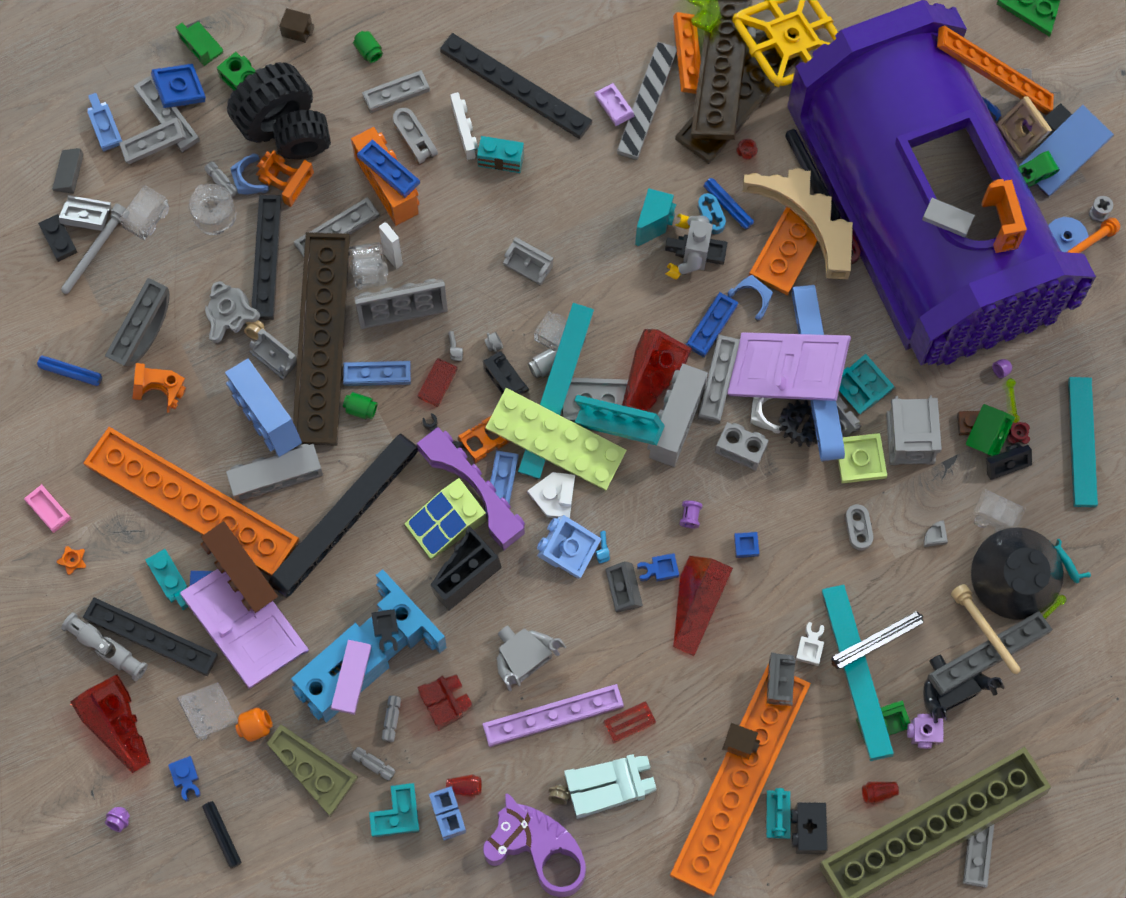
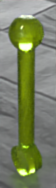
M1010 378L1007 380L1006 386L1010 390L1012 416L1015 417L1013 422L1017 423L1020 421V417L1017 415L1014 394L1016 382Z
M1059 595L1056 600L1057 602L1043 617L1046 619L1059 605L1065 604L1066 597Z

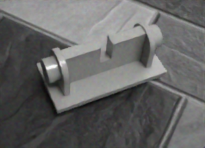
M838 394L836 404L842 436L849 437L852 432H856L861 428L859 425L860 421L851 411L844 412L847 409V405Z

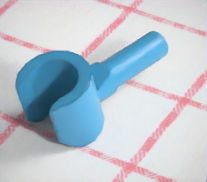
M606 531L600 532L602 549L595 551L599 564L610 559L606 543Z

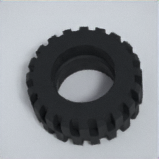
M276 62L274 65L268 64L265 68H259L252 75H248L243 82L237 85V89L231 93V98L228 99L227 113L246 140L256 143L268 142L270 139H275L273 124L278 118L290 112L310 110L311 103H313V91L295 66L285 62Z

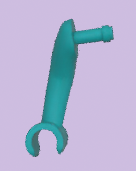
M1057 539L1056 546L1054 547L1058 551L1061 561L1073 582L1078 584L1080 578L1091 577L1090 572L1078 574L1071 558L1061 547L1062 541Z

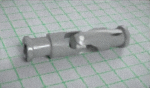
M71 613L65 619L61 627L63 631H69L84 646L95 648L97 655L119 671L124 670L135 682L143 676L148 666L145 662L141 663L136 660L127 649L111 638L104 637L90 623L86 624L77 618L78 615L76 613ZM112 645H114L116 648L114 656L112 658L106 657L105 655L112 651Z

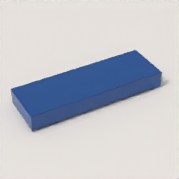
M373 139L357 153V157L404 198L420 184V180Z
M719 292L686 343V348L705 358L739 302Z

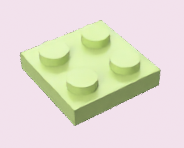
M880 433L843 437L845 458L838 460L841 483L887 478Z

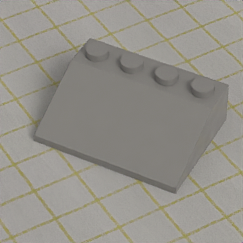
M428 279L424 283L419 284L407 283L400 288L393 289L389 287L382 289L380 292H364L354 297L361 329L448 311L445 284L442 279Z

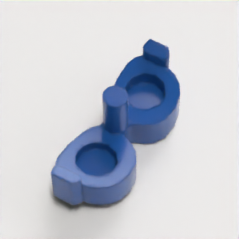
M982 97L988 110L994 114L995 120L998 121L1002 116L1001 111L988 99Z

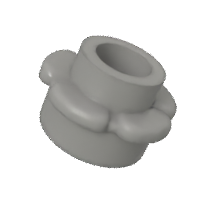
M496 332L492 334L487 333L488 338L484 339L489 351L494 350L497 353L498 350L503 348L502 342Z

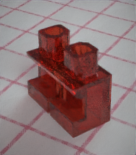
M457 675L446 679L444 676H441L434 682L427 685L425 683L417 687L418 693L438 731L461 719L463 713L472 707V702L467 693L455 699L452 693L462 688Z

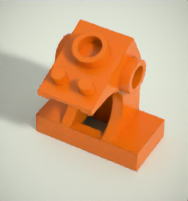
M275 150L271 153L267 151L257 164V167L260 169L256 175L264 185H272L283 191L282 198L284 204L292 207L314 174L312 163L304 160L299 168H291L284 164L285 159L276 154ZM279 172L290 176L287 182L276 178Z
M136 363L132 399L141 400L147 391L153 389L160 390L167 397V413H169L171 408L176 410L178 406V400L176 399H181L185 393V378L171 370L145 368V364Z

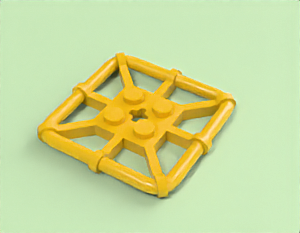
M764 0L733 15L732 22L748 46L749 54L751 57H755L765 75L775 87L779 88L780 86L792 84L794 73L783 77L789 59L800 55L803 62L807 63L812 59L808 53L809 51L818 49L823 44H830L820 40L814 31L826 28L832 39H836L835 35L838 31L833 25L834 21L831 16H827L818 0H807L820 19L810 24L802 13L805 0H799L797 10L785 16L778 5L789 0ZM767 9L772 12L776 19L765 22L750 16ZM744 25L764 31L770 40L757 45ZM788 33H790L791 35L795 34L796 37L794 39L790 38L788 36ZM775 47L782 58L777 75L762 54L763 51Z

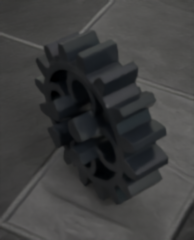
M796 400L794 405L788 403L787 407L783 408L778 423L781 424L779 431H785L783 437H790L791 444L797 441L799 447L803 443H806L808 447L811 446L812 442L817 444L816 432L811 429H815L812 409L808 405V400H805L804 404H801L799 400ZM805 415H810L808 421L804 424L801 433L797 432V429L799 425H801Z

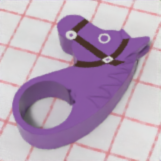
M506 793V807L498 812V828L485 842L483 847L485 860L492 866H498L505 861L508 855H518L528 851L531 854L539 883L547 893L556 897H567L576 893L584 883L586 866L581 849L575 839L558 822L532 807L517 804ZM561 853L562 855L570 856L578 863L580 875L573 884L566 887H557L545 879L543 867L551 855Z

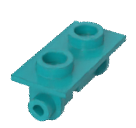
M775 788V791L767 790L766 838L790 839L791 791H784L783 788Z

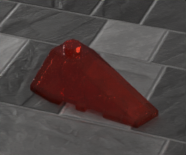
M644 329L635 349L622 406L648 412L657 401V397L661 392L670 386L675 370L680 371L682 363L686 364L692 348L658 329Z
M689 556L680 575L674 648L695 656L731 577L732 567L712 558Z
M118 674L84 691L71 700L70 703L81 721L131 773H134L148 765L150 759L143 737L138 734L135 725L138 720L136 714L132 715L129 705L131 702L130 694Z

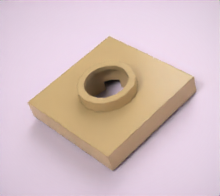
M1023 97L996 124L1020 158H1024L1052 131L1029 97ZM1024 120L1028 122L1029 126L1032 125V131L1028 134H1025L1022 130Z

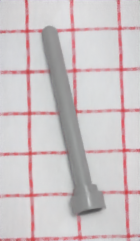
M119 204L114 205L111 210V219L62 286V293L68 294L117 224L126 221L130 215L126 208Z

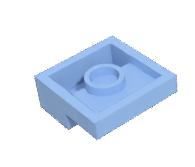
M565 515L559 516L557 519L553 518L547 527V530L550 531L547 538L543 537L537 545L539 550L537 556L555 568L560 567L577 579L581 578L601 538Z

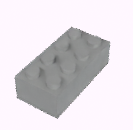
M683 363L680 371L675 370L671 381V389L667 390L664 398L663 410L660 409L658 417L665 427L657 446L648 444L647 447L650 450V459L675 467L704 393L708 372Z

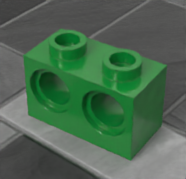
M236 51L217 66L219 78L233 91L237 89V85L243 82L248 75H252L256 71L248 58L244 55L241 57ZM236 68H239V69H240L239 71H236V72L232 71V70H234V69H236Z

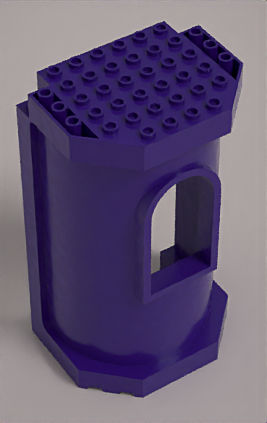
M926 0L915 2L841 29L836 33V39L832 43L821 45L813 52L812 59L807 63L800 62L796 65L787 108L841 218L847 222H853L852 233L860 247V257L905 350L913 349L920 366L926 363L928 365L936 363L938 366L943 363L949 365L961 356L970 357L982 348L990 349L1002 340H1005V342L1011 341L1020 333L1025 332V334H1029L1035 331L1038 326L1054 324L1063 310L1068 308L1074 310L1082 305V301L1087 296L1096 276L1084 254L1061 251L966 65L937 48L939 27L945 25L962 37L965 36L967 28L956 7L947 9L943 4L939 3L929 5ZM966 128L992 180L1003 179L1004 181L1012 180L1027 228L1019 248L995 253L993 244L996 238L986 241L972 240L923 221V216L931 198H937L912 148Z

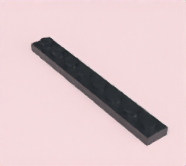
M452 33L440 47L441 53L578 139H581L592 125V119L456 34Z

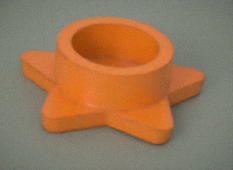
M66 546L62 558L57 560V563L65 566L67 574L71 575L76 568H86V564L82 560L85 550H74Z

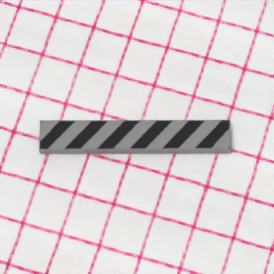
M657 42L632 109L634 117L628 120L617 154L638 160L677 54L676 47Z

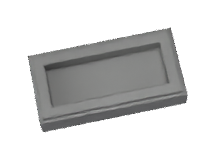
M931 198L922 220L965 238L975 215Z

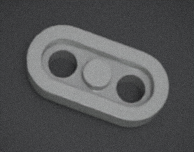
M855 504L848 508L845 515L849 541L853 548L866 550L873 541L869 512L864 506ZM858 515L860 517V520L855 521L853 519V516ZM857 537H863L865 542H858Z

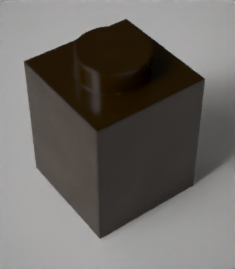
M286 8L279 25L281 36L306 43L308 36H311L314 30L311 15Z
M731 723L722 750L749 759L751 753L756 754L760 743V740L756 739L758 732Z

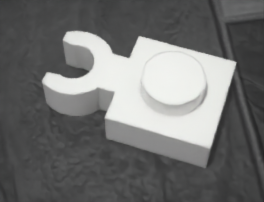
M809 622L806 627L808 638L801 636L796 661L818 666L824 642L818 641V638L822 636L824 626L821 625L819 632L814 633L811 631L812 623Z

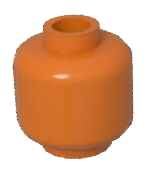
M257 707L241 713L238 717V724L235 727L239 737H244L247 741L253 742L269 735L270 728L273 725L269 713Z

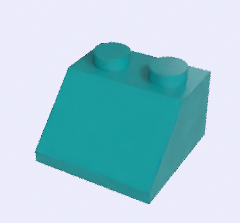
M648 188L637 224L635 245L641 246L666 233L668 225H673L677 205L673 203L674 195Z

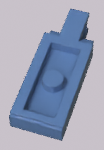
M97 93L88 95L92 107L87 108V112L102 151L120 146L122 139L106 102L100 104Z

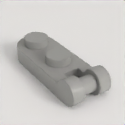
M408 108L396 110L393 115V123L412 152L416 162L421 164L425 162L426 158L438 155L436 147L414 113ZM425 145L426 149L420 151L418 147Z

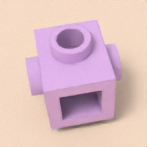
M918 714L917 718L912 719L911 724L907 725V737L911 738V744H918V748L929 749L932 748V745L943 743V718H938V723L935 724L930 714Z

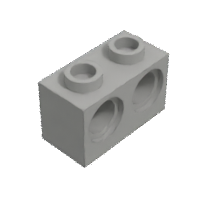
M727 422L716 445L715 453L753 470H757L769 440L765 439V436L758 432L751 433L745 430L740 424H730ZM735 437L738 442L729 443L727 438ZM756 446L759 451L753 453L747 447Z

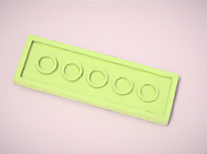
M508 388L502 394L485 427L488 431L605 491L627 451Z

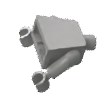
M506 626L498 633V636L504 642L499 647V655L497 657L498 674L505 682L508 691H512V684L516 683L518 686H521L520 683L552 659V652L550 650L556 656H559L560 653L557 649L560 647L566 649V646L560 638L554 639L534 630L528 632L526 629H522L515 634L509 626Z

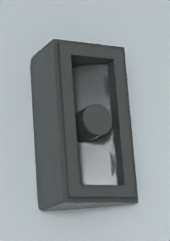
M81 149L62 150L52 188L53 191L74 194L84 156Z
M624 561L606 568L615 611L621 612L642 607V599L633 564Z

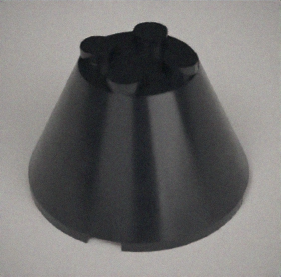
M1007 528L990 535L978 548L971 564V581L979 600L992 612L1008 619H1026L1038 611L1040 613L1044 612L1057 599L1063 584V564L1058 551L1046 537L1027 528Z

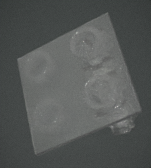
M219 682L177 697L197 739L200 738L201 741L210 737L209 734L238 724V719Z

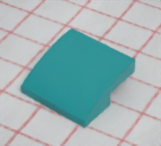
M865 354L852 366L846 367L843 370L839 391L861 415L894 390L895 386L869 356Z

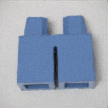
M452 786L430 793V801L443 841L465 834L466 829Z

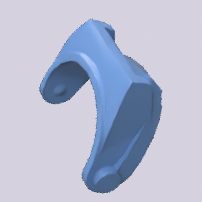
M251 154L230 168L238 194L268 192V185H252L242 178L244 169L249 164L258 161L259 155Z
M751 275L741 281L734 289L731 288L727 294L731 298L737 291L744 288L758 290L762 297V308L755 316V319L761 320L764 317L773 292Z

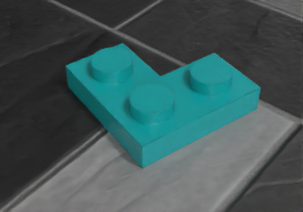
M414 783L391 786L392 810L369 812L372 837L420 832Z

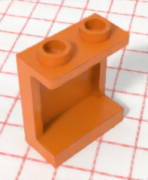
M998 179L988 185L981 202L982 207L996 206L1002 225L993 244L995 253L1018 249L1027 231L1012 180L1004 181L1003 179Z

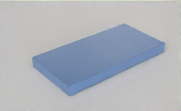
M1082 105L1032 152L1019 167L1034 159L1037 155L1049 151L1060 171L1052 177L1038 182L1037 185L1050 197L1100 150L1114 134Z

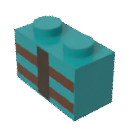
M481 136L477 154L478 167L521 173L524 157L523 142Z

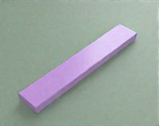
M615 684L482 724L488 745L492 747L624 708L618 686Z

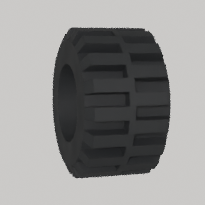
M299 110L290 112L278 118L273 124L277 152L287 159L314 157L325 152L329 145H331L326 117L318 111Z

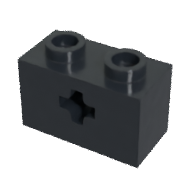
M797 802L795 809L791 810V822L796 824V833H792V847H796V854H825L828 851L826 803ZM807 823H810V827L814 828L811 834H808L807 829H803Z

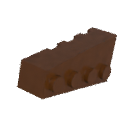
M224 521L201 536L203 542L200 545L208 555L212 553L217 559L214 562L215 566L221 574L224 572L230 577L228 584L235 593L241 592L244 597L241 602L249 612L252 609L255 613L278 597Z

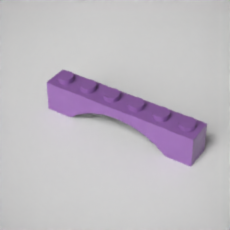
M437 427L417 443L418 451L431 467L454 473L475 489L487 511L489 534L504 551L525 534L523 519L518 514L514 516L509 510L511 508L509 503L503 497L499 498L495 494L496 489L490 481L485 482L479 468L475 464L471 465L466 460L468 458L466 453L460 447L457 449L452 444L453 439L447 431L442 432Z

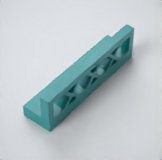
M577 395L574 400L581 408L575 423L586 429L657 446L665 427L656 413Z

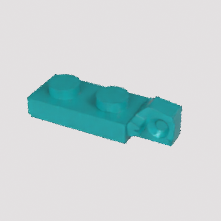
M163 549L145 559L167 599L171 603L177 600L182 610L187 609L189 606L181 597L180 592L188 588L167 550Z

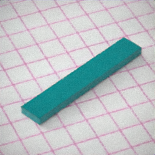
M1069 377L1068 394L1073 507L1096 508L1098 506L1092 378Z

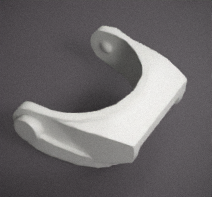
M753 397L750 423L760 428L771 430L773 433L782 432L779 431L780 426L768 422L762 413L763 403L772 398Z

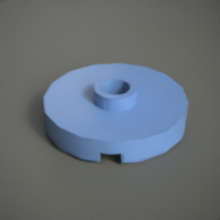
M1057 218L1048 225L1062 252L1069 251L1088 238L1085 226L1074 218ZM1064 235H1069L1070 239H1066Z

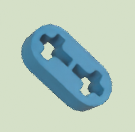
M703 194L698 201L699 213L702 216H706L710 224H712V217L714 216L716 222L720 223L719 227L713 224L711 234H720L725 229L726 224L723 211L713 194ZM705 201L711 204V211H709L707 205L704 206Z

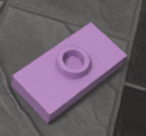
M614 83L595 92L596 99L615 126L634 117V112Z

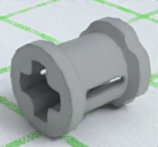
M1107 196L1097 197L1089 211L1090 218L1098 223L1105 221L1113 209L1112 200Z

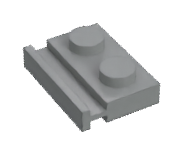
M68 195V200L65 202L59 216L60 224L103 231L109 216L108 213L111 211V202Z

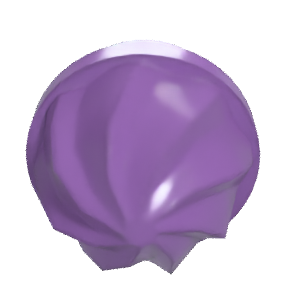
M115 807L107 813L105 824L112 830L121 832L123 828H127L129 825L130 815L125 808Z

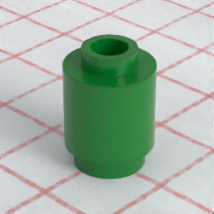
M361 31L355 35L353 45L365 61L374 63L382 57V47L370 31Z
M352 392L350 396L346 395L343 402V408H346L345 413L365 420L367 418H374L378 402L373 401V398Z

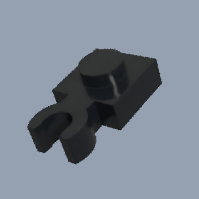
M395 609L372 612L375 638L382 637L379 642L381 652H385L384 645L388 642L393 644L394 651H396L398 644L396 639L392 637L394 634H399Z

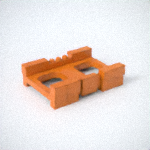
M491 416L483 420L481 424L479 423L478 426L476 425L475 428L468 429L458 436V441L467 449L475 464L487 456L486 453H490L496 447L500 449L510 443V441L500 436L495 440H491L486 434L485 427ZM473 437H477L483 445L477 451H472L466 443Z

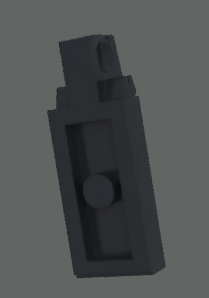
M684 234V236H679L678 239L667 237L665 251L676 253L675 256L684 258L688 235ZM710 239L706 262L724 265L728 242Z

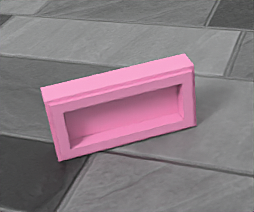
M42 484L24 498L27 504L53 533L71 520V517Z

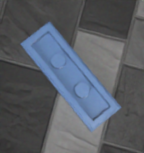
M410 361L343 363L344 386L410 385L411 363Z
M496 450L490 482L496 489L495 494L499 498L503 497L510 505L519 454Z

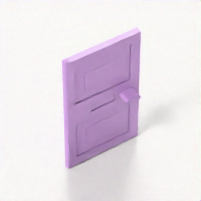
M742 332L727 394L738 397L837 401L851 336Z
M216 569L181 591L180 595L250 689L294 659L307 653L309 649L273 601L256 613L253 609L249 612L241 602L244 599L241 592L235 593L228 584L230 580L226 572L221 574Z

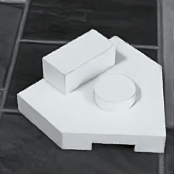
M552 472L529 489L527 493L541 508L546 517L557 519L559 516L565 515L570 518L575 475Z

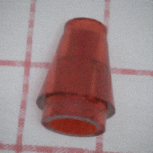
M475 774L455 777L446 780V788L452 786L454 794L475 798V795H481L482 780L480 776H475Z
M868 781L867 784L862 786V796L866 804L871 803L875 805L899 795L898 784L895 781Z

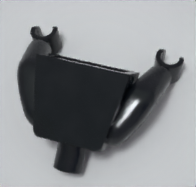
M941 654L929 660L934 671L946 665ZM980 673L940 696L927 678L923 687L924 704L927 712L933 717V721L936 724L938 723V718H944L945 721L948 720L946 711L978 696L982 690H989L995 696L998 694L997 688L1005 689L1001 678H990Z

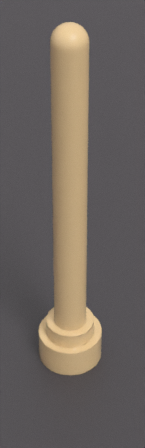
M962 584L956 587L951 593L956 603L966 607L1011 672L1018 674L1020 672L1019 665L973 603L972 592L968 586Z

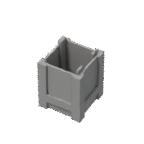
M930 395L928 399H898V396H896L891 401L890 411L886 413L889 464H935L936 456L942 450L938 398H932V395Z

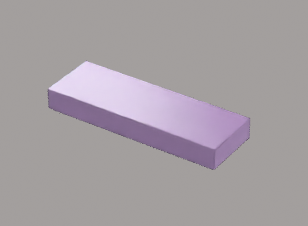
M348 640L331 706L332 710L355 715L372 648L371 644Z

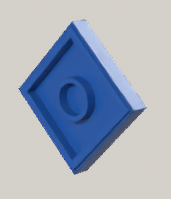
M193 64L152 69L151 76L163 108L205 102L206 96Z

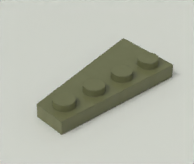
M281 724L267 742L272 751L331 817L358 779V776Z

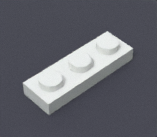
M459 92L450 94L451 106L467 160L475 159V150H478L476 137H471L470 134L473 128L470 118L466 119L465 112H467L466 102L464 99H460Z

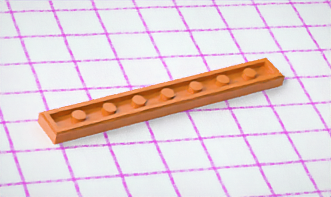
M945 25L938 28L937 48L1019 99L1029 97L1037 110L1043 114L1048 115L1053 110L1054 94Z

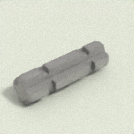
M214 162L208 163L205 166V171L212 177L217 186L224 191V194L229 199L236 196L238 193L237 189L230 183L225 174L218 169Z
M398 696L388 697L387 705L389 707L386 708L385 730L382 732V740L386 742H394L396 733L394 730L397 728L398 708H400L401 698Z
M360 747L354 750L352 758L357 762H362V765L376 774L380 773L381 777L387 781L391 780L394 776L395 770L391 766H385L383 761L370 753L366 754V751Z

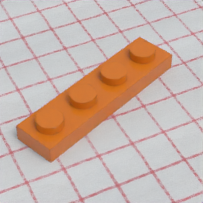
M676 12L673 20L681 92L696 94L701 63L696 15Z

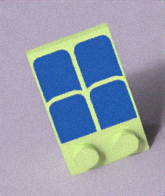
M458 478L436 494L405 523V526L432 560L462 539L469 526L475 530L485 523L487 519L486 512L460 478Z

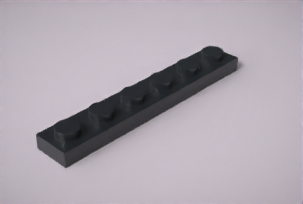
M259 195L251 307L260 313L258 320H274L282 204L281 195Z
M93 597L83 616L84 620L207 677L218 658L217 653Z

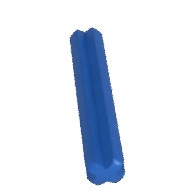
M709 178L704 183L705 189L717 198L718 202L744 229H748L753 225L754 220L713 178Z
M40 356L37 362L38 367L95 386H99L102 380L100 373L46 356Z

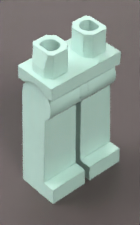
M634 754L628 755L627 758L564 771L576 818L580 819L635 800H643L645 795L656 791L653 777L641 780L639 772L650 770L648 757L639 756L634 758Z

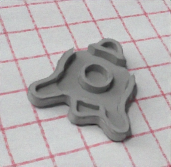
M220 281L212 285L209 296L211 300L208 307L205 306V312L211 323L209 339L213 343H219L228 328L237 333L246 322L258 321L260 313L249 306L246 295L239 288H231Z

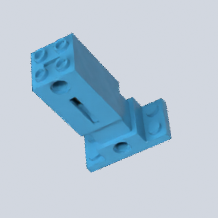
M383 569L376 575L378 593L383 598L377 606L379 611L395 609L399 634H394L392 637L396 639L398 649L394 651L393 644L388 642L384 645L385 652H381L379 642L382 637L375 638L371 617L360 627L356 623L353 624L293 676L291 680L294 684L292 687L295 692L294 694L302 703L308 702L307 706L310 708V712L318 721L322 718L327 723L339 712L332 710L331 706L348 640L372 645L361 692L390 668L388 661L406 645L411 649L425 638L423 641L432 651L436 649L441 653L447 648L445 636ZM317 691H322L319 695H314Z

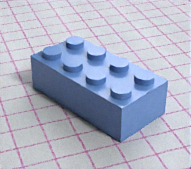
M249 359L244 360L225 372L229 380L226 382V385L231 391L234 401L238 406L241 405L244 415L248 421H252L259 436L262 435L265 439L263 441L270 452L274 450L280 457L302 443L291 417Z

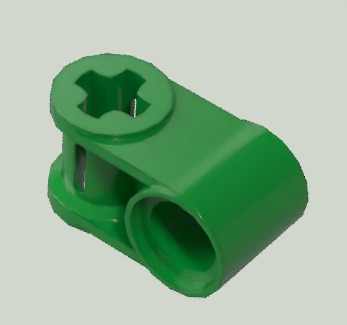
M1049 151L1037 155L1034 159L1018 167L1022 176L1025 172L1027 175L1030 174V179L1024 177L1028 187L1048 179L1060 171Z

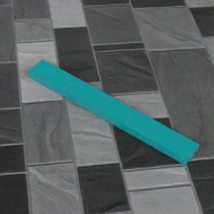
M576 303L572 304L540 403L541 406L558 415L561 414L594 309ZM525 450L518 473L540 479L546 460Z
M845 585L822 589V596L839 653L861 641ZM864 655L844 666L843 669L869 759L874 761L893 757L894 752Z

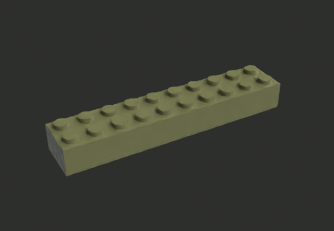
M1023 747L821 861L819 869L837 898H866L1048 793L1051 786L1026 747Z

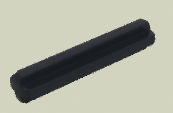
M210 801L202 806L203 811L229 867L235 868L239 866L241 859L215 803Z

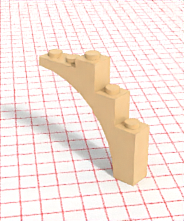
M796 168L788 170L787 177H782L781 175L761 176L757 173L744 175L742 192L759 194L778 201L794 211L813 231L821 246L825 260L826 278L848 280L851 272L853 222H847L843 219L831 221V196L824 194L810 195L811 171Z

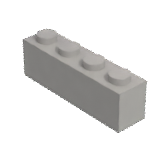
M302 444L297 446L295 450L289 451L280 457L275 453L273 457L266 459L264 457L257 458L250 464H238L226 471L234 499L237 502L323 476L314 444Z

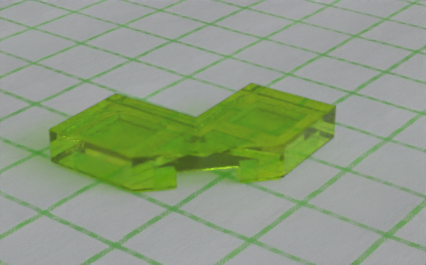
M687 0V2L700 7V10L691 20L692 25L710 33L721 19L718 0Z

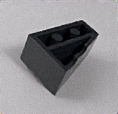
M469 526L460 544L456 545L454 553L448 562L444 563L430 585L437 599L450 611L499 571L502 566L499 557Z

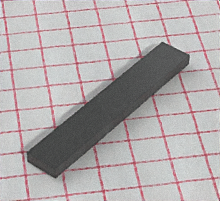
M1038 611L997 636L1009 653L1013 655L1051 633L1053 629ZM988 640L930 673L928 679L940 696L1003 661V659Z

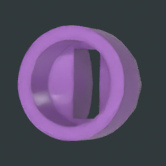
M1000 359L993 363L992 368L995 375L1002 379L1010 374L1012 364L1006 359Z

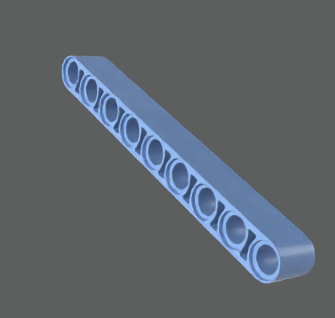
M815 285L792 287V300L798 334L824 335ZM810 400L820 460L844 459L845 450L836 401Z

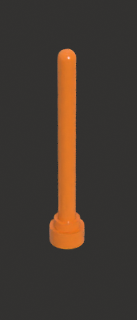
M1112 217L1106 219L1101 223V229L1067 252L1081 253L1103 237L1114 236L1120 231L1119 221Z

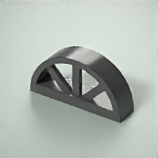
M147 278L105 357L125 367H130L145 355L164 322L170 298L168 287Z

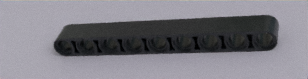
M402 433L397 435L273 573L268 583L285 598H288L415 457L418 452L417 445Z

